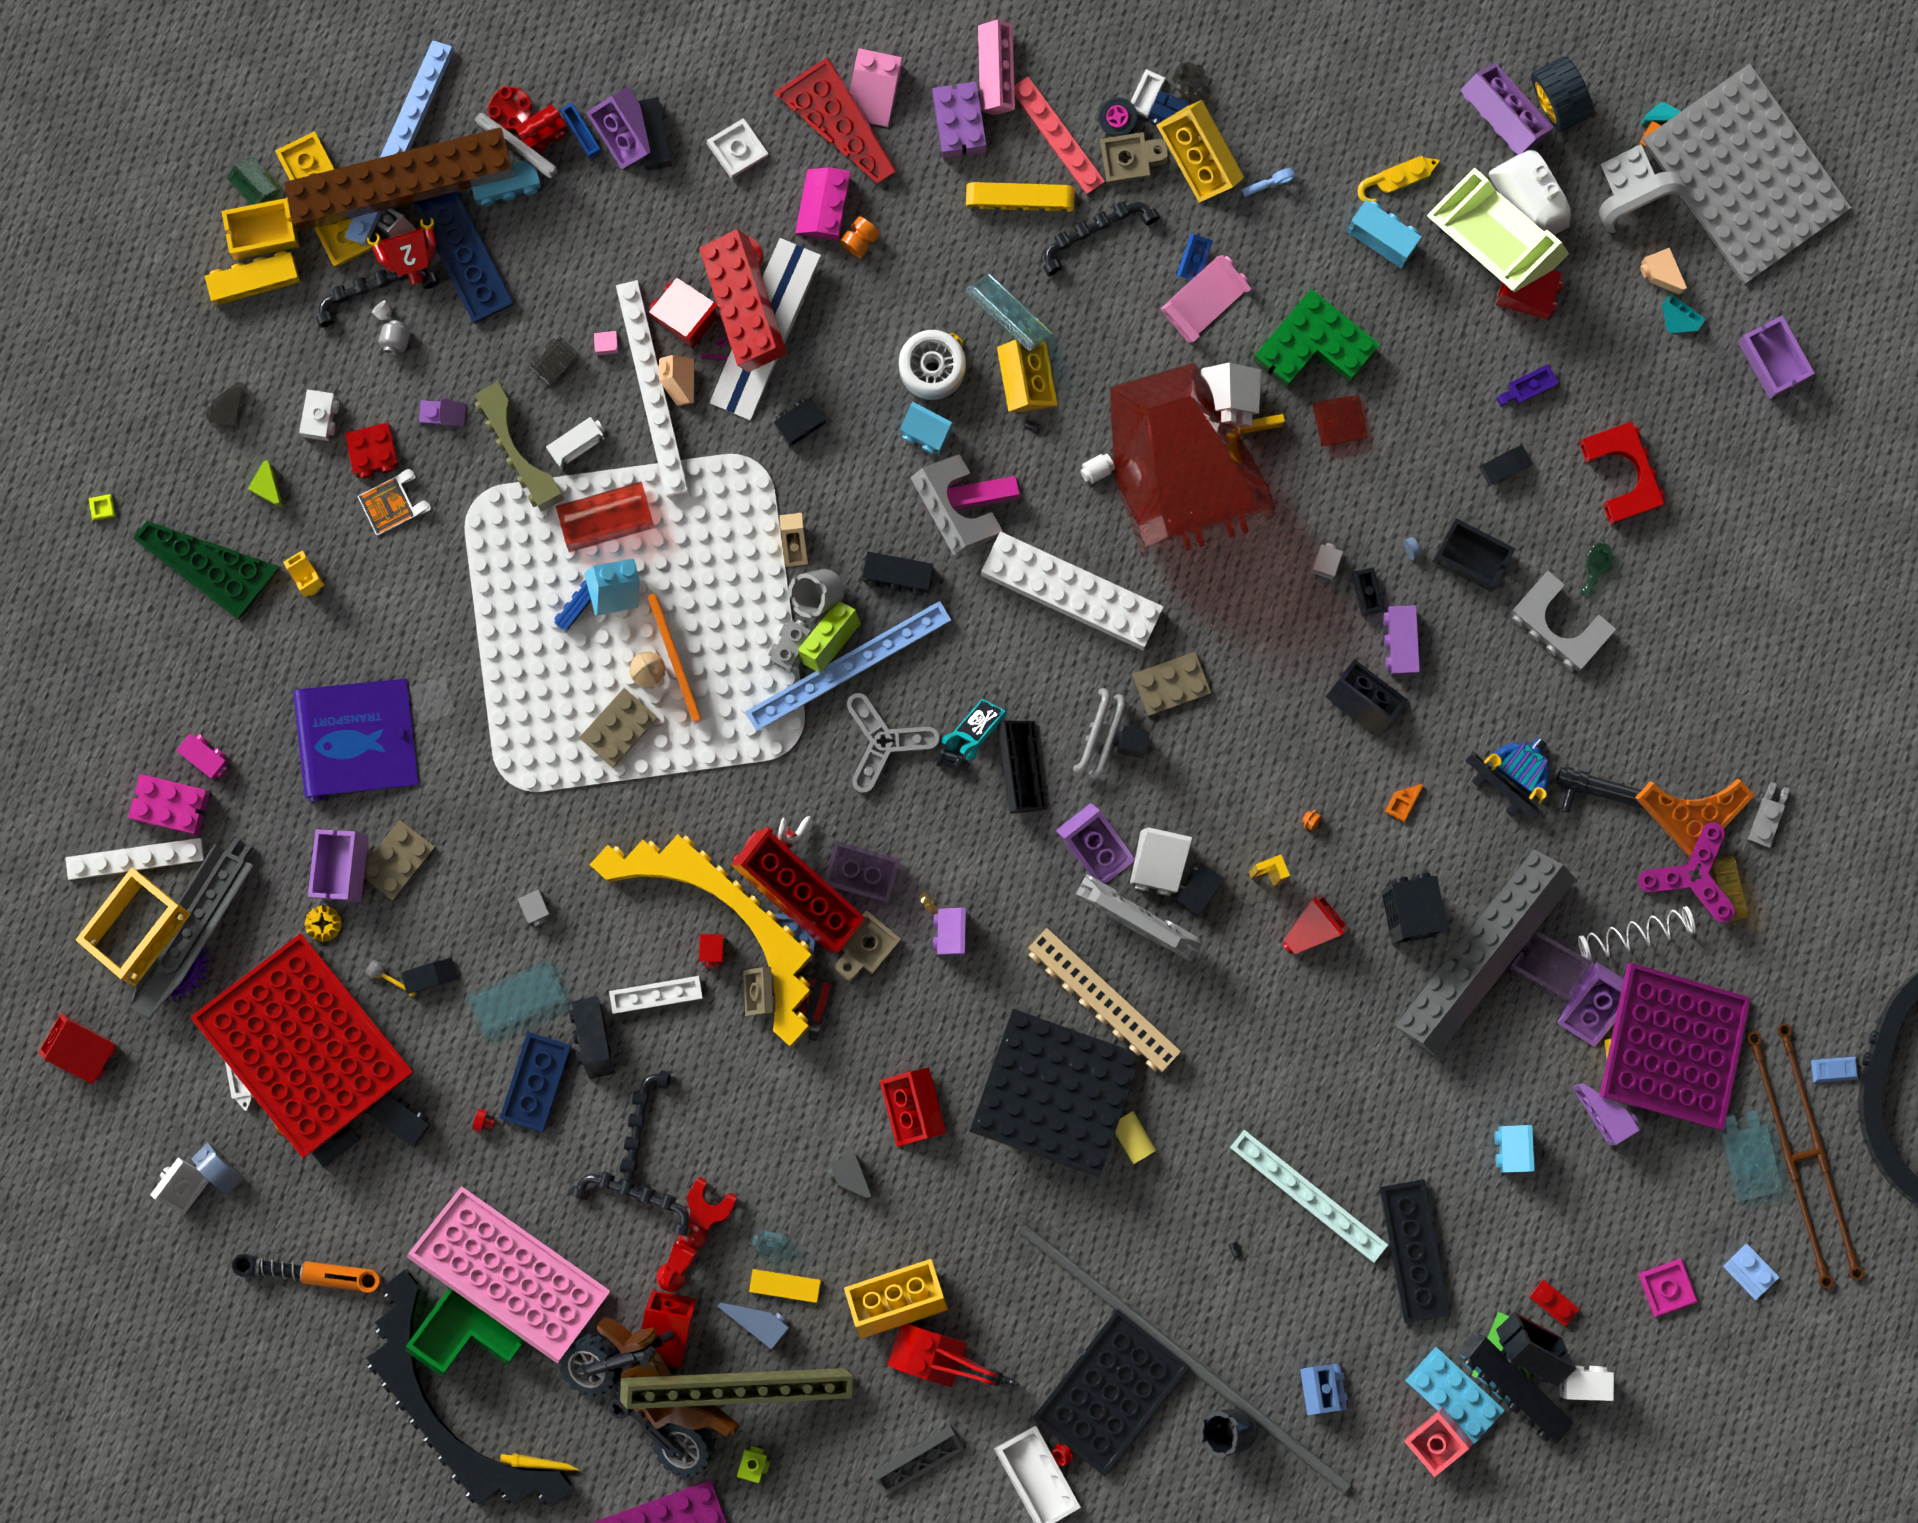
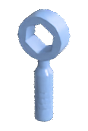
M1292 167L1275 173L1272 179L1263 180L1243 188L1242 192L1244 197L1268 188L1274 183L1275 185H1280L1291 181L1296 175Z

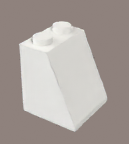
M1149 827L1140 832L1130 884L1136 885L1135 889L1148 891L1149 888L1156 889L1157 894L1165 896L1176 893L1192 837Z

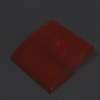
M1359 395L1313 403L1321 447L1368 438Z

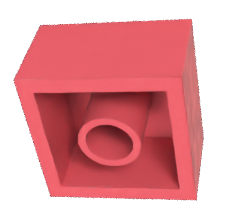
M1443 1407L1414 1430L1404 1441L1434 1477L1470 1449L1473 1444Z

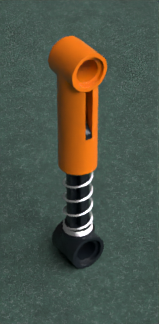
M239 1254L233 1259L231 1264L233 1272L240 1277H255L261 1274L264 1277L267 1275H272L274 1278L280 1276L284 1279L293 1278L295 1281L300 1279L302 1284L366 1293L377 1291L383 1282L381 1274L374 1269L305 1261L302 1265H296L293 1262L288 1264L283 1263V1261L281 1263L273 1262V1260L264 1261L262 1258L251 1254ZM243 1259H247L250 1262V1268L246 1272L240 1268V1262ZM368 1274L373 1275L375 1278V1284L371 1288L366 1286L364 1281ZM336 1276L357 1277V1281L336 1279Z

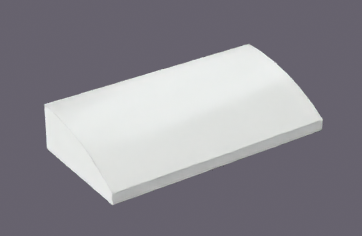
M1036 1426L994 1448L1034 1523H1055L1081 1508Z

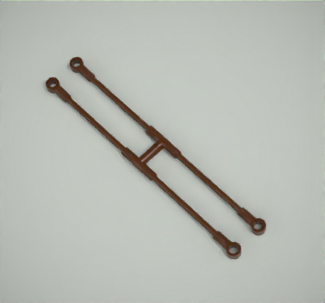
M1785 1023L1777 1027V1034L1782 1038L1785 1051L1788 1053L1811 1129L1810 1135L1814 1145L1813 1149L1792 1154L1763 1062L1764 1056L1760 1046L1761 1036L1757 1032H1751L1747 1035L1746 1041L1751 1045L1755 1061L1758 1062L1781 1139L1779 1142L1800 1203L1816 1257L1815 1263L1820 1277L1818 1284L1824 1289H1829L1833 1286L1834 1281L1828 1275L1824 1259L1821 1258L1798 1180L1800 1177L1795 1163L1817 1157L1821 1172L1825 1176L1847 1250L1845 1253L1850 1266L1849 1276L1853 1280H1860L1864 1277V1271L1859 1267L1855 1251L1852 1250L1830 1177V1168L1819 1131L1816 1130L1790 1036L1792 1028L1789 1024ZM1782 1026H1785L1788 1029V1032L1785 1035L1781 1033ZM1753 1034L1757 1036L1756 1043H1752L1750 1040ZM1855 1269L1860 1271V1276L1857 1278L1853 1275ZM1825 1277L1830 1281L1828 1286H1824L1822 1283Z

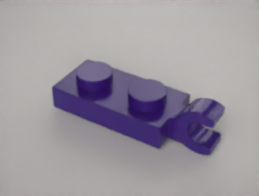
M1549 364L1510 382L1508 384L1510 390L1500 394L1496 399L1500 406L1513 399L1516 400L1517 404H1520L1557 386L1559 383Z

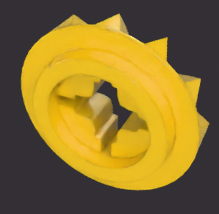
M321 905L313 908L306 915L304 925L307 934L312 939L326 942L338 935L341 929V918L335 909ZM322 914L325 921L332 922V924L324 927L323 933L320 926L313 925V923L321 921Z

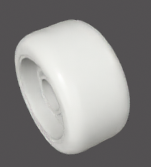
M925 330L913 335L904 344L899 356V373L906 388L914 395L927 400L942 399L956 391L963 381L966 369L965 354L959 342L948 333L939 330ZM934 362L938 365V369L929 371L926 366Z

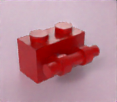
M552 104L515 127L516 133L522 142L537 153L543 152L547 148V144L553 140L555 142L562 140L566 136L565 133L568 132L560 113Z

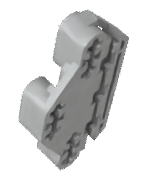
M1090 875L1085 876L1075 894L1129 929L1190 961L1194 959L1203 943V940L1168 920L1163 921L1156 915L1123 898V894Z

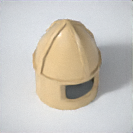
M644 651L638 653L632 659L629 669L630 676L639 686L652 689L659 686L665 678V664L658 654Z

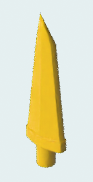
M516 1453L512 1455L501 1454L500 1463L510 1464L511 1467L579 1470L567 1463Z

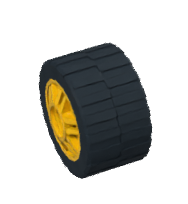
M1563 56L1532 72L1531 80L1537 98L1549 121L1557 131L1563 132L1594 115V105L1585 82L1576 66L1568 57Z

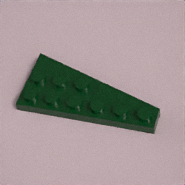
M147 520L133 537L135 541L238 620H240L281 568L278 565L244 555L208 541H203Z

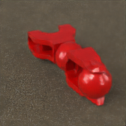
M701 1176L696 1179L687 1195V1203L690 1209L689 1226L693 1227L691 1235L686 1237L678 1234V1241L673 1245L668 1263L662 1265L657 1271V1283L664 1291H677L683 1286L686 1269L694 1260L697 1254L696 1250L700 1249L706 1242V1231L708 1232L712 1225L727 1220L737 1200V1195L729 1193L720 1204L715 1206L708 1205L703 1199L706 1180Z

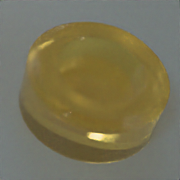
M926 891L919 895V900L930 913H934L939 909Z

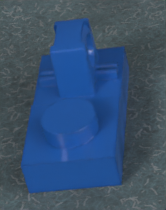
M1191 233L1177 276L1192 280L1205 267L1213 240Z

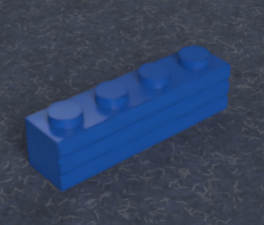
M573 103L560 109L588 158L591 159L600 154L601 150Z
M586 580L581 583L580 590L573 593L571 597L573 599L563 606L564 610L562 613H558L554 618L555 625L566 633L591 602Z

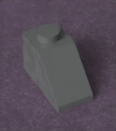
M856 1154L829 1163L831 1168L827 1169L832 1182L836 1181L837 1185L866 1198L872 1197Z

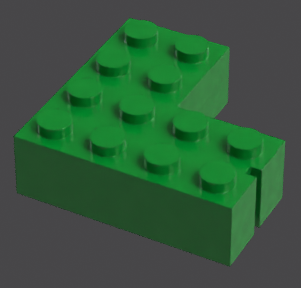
M1311 288L1254 355L1253 362L1267 373H1269L1273 365L1275 369L1272 377L1285 388H1288L1311 359L1316 356L1350 383L1378 350L1380 344Z
M449 1287L406 1345V1352L441 1377H444L470 1340L507 1366L510 1365L520 1351L521 1345L523 1346L526 1341Z

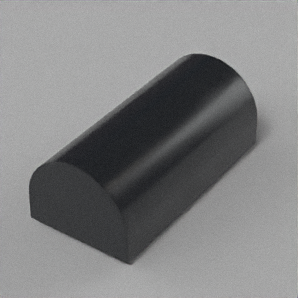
M1374 567L1351 572L1361 616L1365 617L1383 612L1384 606Z

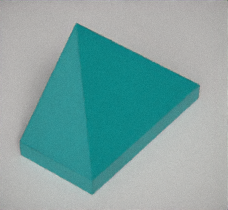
M1659 103L1644 116L1641 126H1649L1651 121L1662 126L1682 111L1667 103Z
M1671 293L1662 303L1666 329L1670 333L1698 331L1706 320Z

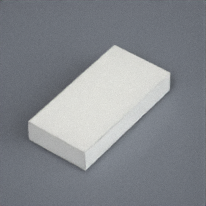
M1147 69L1142 76L1131 103L1134 104L1138 115L1148 119L1150 110L1166 78Z

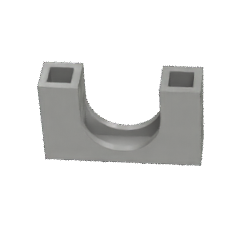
M960 454L923 467L911 477L914 486L953 555L987 543L998 536L1000 531L1003 532L992 512L975 519H969L959 515L950 505L947 497V488L958 484L970 474Z
M1547 571L1510 614L1513 616L1512 620L1518 626L1522 627L1524 625L1530 630L1529 635L1537 642L1541 640L1547 645L1546 650L1555 657L1557 655L1564 660L1563 664L1571 671L1576 670L1579 672L1616 629L1598 615L1583 633L1575 638H1561L1552 633L1545 621V611L1550 601L1564 587V584Z

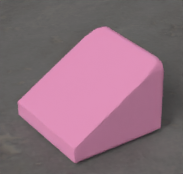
M616 331L594 333L596 356L618 353Z

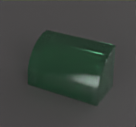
M253 156L234 164L227 176L228 181L250 205L269 202L282 188Z

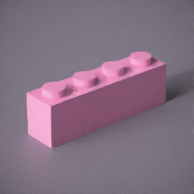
M997 19L978 25L981 112L992 115L1015 110L1013 26L1010 23Z

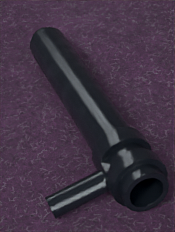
M1568 766L1566 768L1560 767L1556 784L1566 789L1561 812L1570 813L1575 792L1580 794L1585 792L1645 809L1635 799L1642 791L1640 789L1588 775V772L1582 770L1577 772L1574 771V768Z

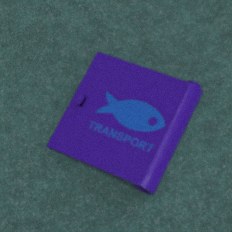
M407 679L304 688L293 691L304 798L309 799V802L323 801V797L329 794L418 785Z

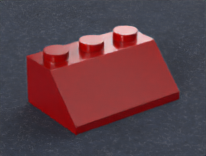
M929 1067L880 1080L896 1147L946 1134Z

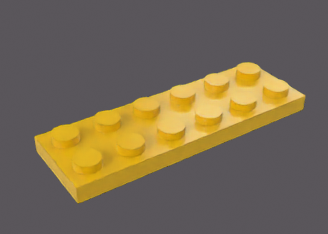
M315 131L275 150L290 180L334 169ZM353 218L314 228L334 268L373 250L369 244L366 246L348 240L345 237Z

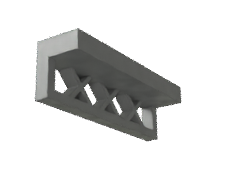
M950 1425L873 1470L870 1474L874 1481L877 1482L883 1495L886 1496L963 1451L964 1448ZM950 1437L953 1438L958 1447L951 1452L940 1450L942 1442ZM928 1450L937 1452L933 1463L920 1462L924 1452ZM939 1453L946 1454L938 1459ZM917 1456H919L918 1461L912 1460V1459L916 1458ZM907 1462L917 1464L915 1473L910 1476L901 1474L902 1465ZM919 1464L926 1466L918 1471ZM899 1468L898 1473L893 1472L895 1469ZM889 1473L897 1475L895 1485L886 1490L880 1478ZM900 1476L905 1478L904 1480L898 1483Z

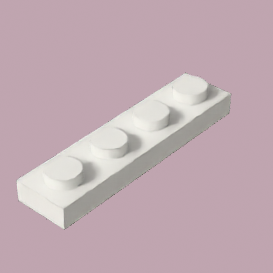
M699 976L609 991L613 1014L703 999Z

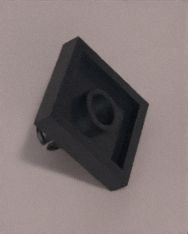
M348 1124L312 1152V1154L324 1168L360 1140V1138Z

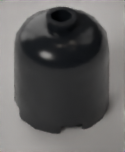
M1241 1409L1212 1411L1201 1421L1199 1428L1200 1441L1204 1442L1209 1450L1208 1453L1215 1457H1227L1249 1449L1255 1442L1257 1435L1256 1424L1248 1412Z

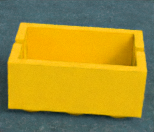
M287 198L221 211L224 228L227 232L226 239L229 254L234 260L300 247Z

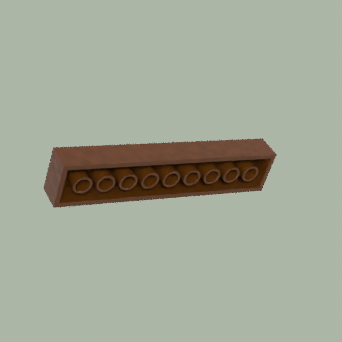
M499 127L286 181L284 185L294 225L298 231H303L512 178L515 175L502 128Z

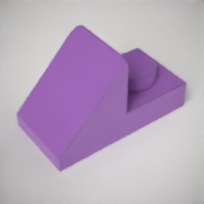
M441 398L440 401L421 400L419 423L464 426L466 404Z

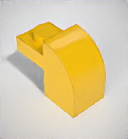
M303 550L284 561L286 569L296 582L303 597L312 596L321 587L325 586Z

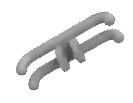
M1101 688L1098 691V694L1102 697L1095 721L1090 723L1089 727L1092 730L1090 735L1085 738L1087 745L1080 763L1073 767L1075 773L1085 771L1090 764L1096 745H1104L1096 768L1088 773L1090 779H1097L1103 774L1126 707L1124 696L1116 694L1113 700L1117 703L1111 725L1103 724L1110 704V692L1106 688Z

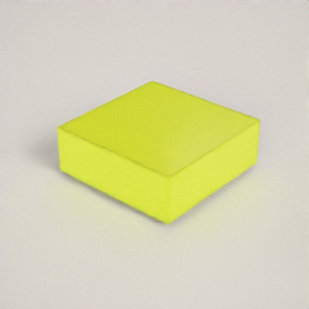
M111 494L89 498L93 521L116 517Z

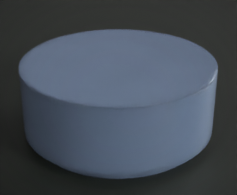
M1413 537L1405 539L1403 546L1411 560L1420 558L1421 549L1416 539Z

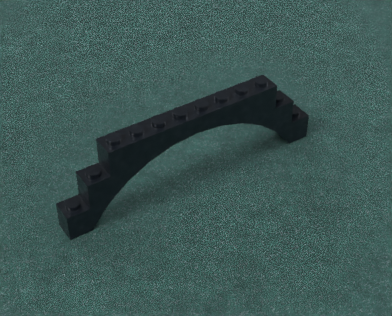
M407 1269L383 1286L385 1290L383 1295L389 1303L392 1304L394 1302L396 1306L374 1322L377 1325L375 1330L382 1339L386 1338L388 1341L366 1358L369 1361L367 1366L374 1375L378 1373L382 1378L381 1384L388 1393L392 1392L395 1395L397 1406L402 1411L406 1410L411 1416L409 1421L416 1430L421 1429L425 1435L423 1439L430 1448L434 1447L439 1453L437 1458L442 1465L450 1467L453 1471L451 1476L458 1485L463 1484L467 1490L465 1492L467 1498L472 1503L476 1502L479 1505L501 1488L503 1490L501 1495L508 1504L512 1503L515 1506L537 1489L539 1491L537 1496L544 1505L549 1504L551 1507L572 1491L574 1486L561 1470H529L502 1464L475 1451L457 1438L440 1420L424 1393L416 1371L415 1358L406 1352V1345L413 1337V1318L421 1287Z

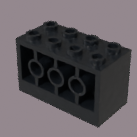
M1429 872L1418 874L1411 880H1408V877L1396 878L1381 891L1391 944L1435 937L1448 930L1437 875L1431 876Z

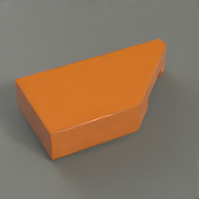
M1419 784L1394 792L1385 813L1405 823L1424 785Z

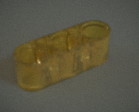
M1728 856L1715 859L1712 866V879L1735 908V916L1728 923L1747 920V907L1734 857Z

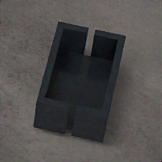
M1455 518L1432 562L1493 592L1516 548Z
M1514 1312L1496 1329L1500 1338L1499 1343L1507 1353V1360L1513 1366L1518 1365L1522 1367L1528 1374L1538 1376L1543 1382H1549L1558 1387L1576 1370L1562 1338L1524 1316Z

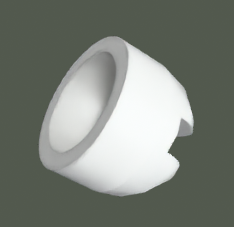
M384 300L372 310V313L380 320H387L386 314L391 316L392 309Z

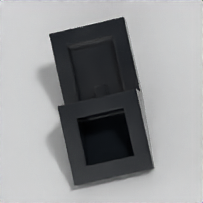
M1521 445L1481 465L1479 469L1490 487L1504 481L1514 473L1530 467L1533 463L1525 448Z
M452 958L431 962L401 972L407 994L424 991L436 985L458 980Z

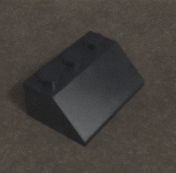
M1355 659L1326 695V698L1333 705L1342 709L1353 720L1359 722L1370 733L1375 734L1379 738L1408 701L1407 698Z

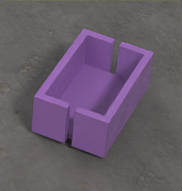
M976 82L956 84V89H953L952 85L932 88L942 159L962 156V146L965 145L966 155L985 153L986 140Z
M1783 316L1768 322L1762 328L1759 327L1743 335L1738 341L1769 399L1784 393L1790 387L1793 388L1809 380L1815 374Z
M315 829L308 897L320 900L361 902L369 835L353 831Z

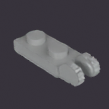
M1773 782L1769 784L1766 795L1762 798L1748 837V841L1770 848L1785 807L1784 803L1789 793V788L1784 787L1780 792L1778 803L1772 801L1771 798L1776 789V783Z

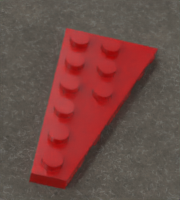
M826 57L773 93L784 101L790 109L799 114L805 122L827 141L836 146L842 154L851 159L857 167L876 183H881L897 172L829 57Z

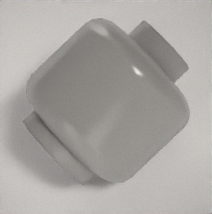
M392 320L390 323L383 325L378 343L384 348L383 351L389 355L402 353L407 348L410 331L404 323Z

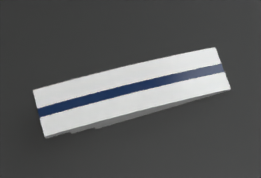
M780 238L762 279L783 343L785 344L804 302V297L811 284L812 276L821 255ZM731 350L710 404L751 421L778 359L751 372H747L737 366L733 351Z

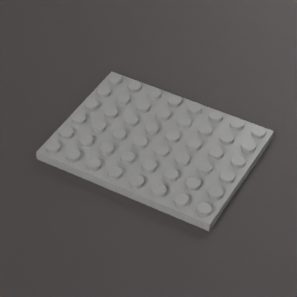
M1750 63L1642 139L1664 172H1675L1682 177L1688 190V194L1683 200L1743 284L1750 281L1851 208Z

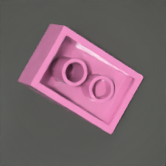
M859 48L850 93L869 124L888 128L902 67V57Z

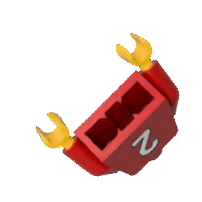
M430 218L431 224L429 226L424 225L423 219H421V229L382 240L378 233H375L377 241L371 242L369 237H367V242L373 248L378 262L390 272H397L398 276L408 274L411 285L424 281L420 270L428 267V262L433 259L435 253L436 239L433 230L434 220Z

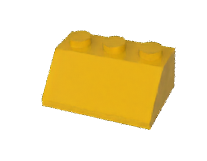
M1013 340L997 347L1009 412H1026L1058 406L1046 341Z

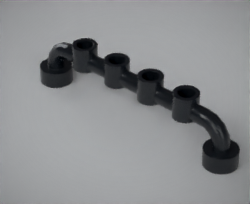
M1122 201L1113 207L1115 212L1106 215L1104 211L1096 214L1093 217L1094 223L1087 226L1086 222L1083 221L1074 227V233L1067 235L1064 231L1054 237L1056 242L1051 244L1045 251L1044 260L1046 264L1043 266L1047 276H1052L1062 270L1063 266L1059 259H1053L1054 253L1058 250H1064L1070 247L1072 243L1088 238L1097 230H1103L1109 227L1111 223L1127 218L1134 211H1141L1143 213L1141 216L1145 226H1149L1160 219L1158 211L1150 209L1148 205L1142 202H1134L1126 206L1125 202Z
M429 268L420 270L423 275L424 281L421 283L424 289H431L440 284L437 273H432ZM379 270L374 273L375 279L366 282V279L362 277L353 281L354 287L345 289L344 285L334 287L332 289L333 295L324 298L320 303L319 315L316 317L318 326L325 328L336 322L333 312L328 311L330 305L343 303L356 295L367 294L375 288L386 287L391 282L408 279V274L398 276L397 272L387 274L386 270Z
M661 1070L659 1074L647 1076L642 1081L639 1092L634 1091L632 1105H637L636 1113L630 1114L628 1120V1127L633 1128L632 1136H626L624 1142V1150H629L628 1158L622 1159L620 1165V1172L625 1173L624 1179L633 1181L636 1171V1160L640 1149L641 1131L645 1121L644 1114L649 1098V1087L653 1083H658V1088L668 1089L671 1078L670 1071ZM641 1183L640 1187L635 1185L634 1188L642 1190L643 1186L651 1188V1184Z
M602 1172L601 1176L597 1174L585 1175L577 1186H572L570 1195L579 1199L587 1200L590 1190L586 1189V1187L590 1183H595L623 1195L657 1205L662 1209L676 1212L680 1215L681 1220L680 1223L675 1222L673 1232L686 1237L691 1235L693 1227L689 1226V1213L684 1206L676 1203L677 1197L669 1194H663V1198L656 1196V1190L643 1186L642 1190L634 1188L635 1182L627 1179H622V1183L614 1181L615 1175L607 1172Z

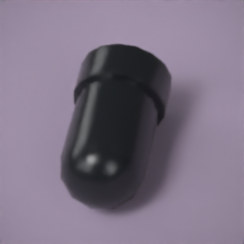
M1029 420L1024 422L1025 428L1037 434L1040 425Z
M1237 1241L1228 1244L1233 1257L1239 1258L1241 1252Z

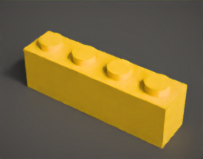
M287 251L277 252L274 254V257L267 259L259 257L254 259L252 263L245 265L244 263L234 264L231 266V269L224 271L216 269L205 276L210 299L215 306L301 282L294 256L291 252L287 253Z

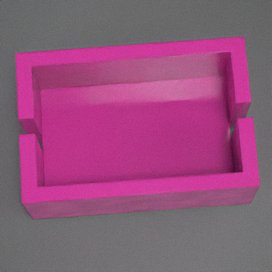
M140 774L135 794L139 796L138 799L133 798L128 818L199 836L204 816L196 813V810L206 812L211 792Z

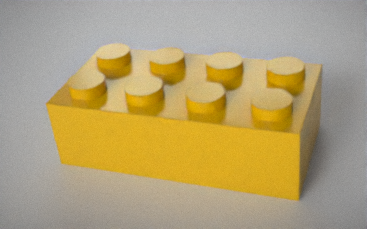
M932 1259L844 1287L860 1339L948 1310Z

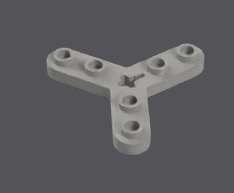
M855 693L848 698V711L870 742L853 776L852 783L857 792L868 793L874 788L890 753L931 750L938 745L939 734L936 729L932 727L888 729L864 694ZM881 736H885L887 740L896 741L895 743H887L885 748H882L881 744H877V740H880Z

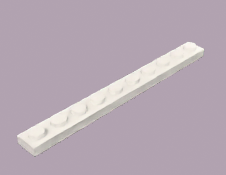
M637 280L616 285L665 495L670 497L688 492L663 385L659 381L658 364Z

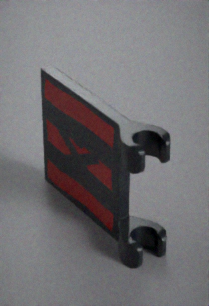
M799 972L796 978L798 979L801 975L811 984L808 989L812 993L794 1013L801 1012L809 1020L808 1022L812 1023L808 1039L816 1041L835 982Z

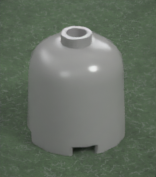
M820 569L803 573L793 578L788 588L789 599L792 598L795 612L803 617L810 618L826 613L835 607L839 601L842 602L844 585L835 572L828 569Z

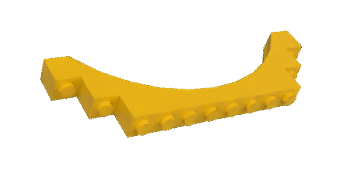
M677 834L660 854L658 852L661 849L651 840L648 844L642 840L625 859L623 857L626 854L617 846L612 849L607 845L591 862L590 866L608 882L638 877L667 878L684 882L715 895L738 913L751 928L763 948L774 977L775 1012L773 1031L792 1048L810 1028L806 1024L809 1020L801 1012L798 1011L795 1014L794 1011L812 993L808 989L811 984L801 975L798 979L796 978V975L813 958L812 954L809 953L812 948L803 940L798 943L793 938L795 933L786 925L783 928L776 923L778 918L768 910L765 913L759 907L762 904L753 895L748 898L743 893L745 888L736 880L733 883L726 878L728 873L718 865L715 868L709 862L712 859L703 850L698 853L693 848L695 843L686 835L682 838Z

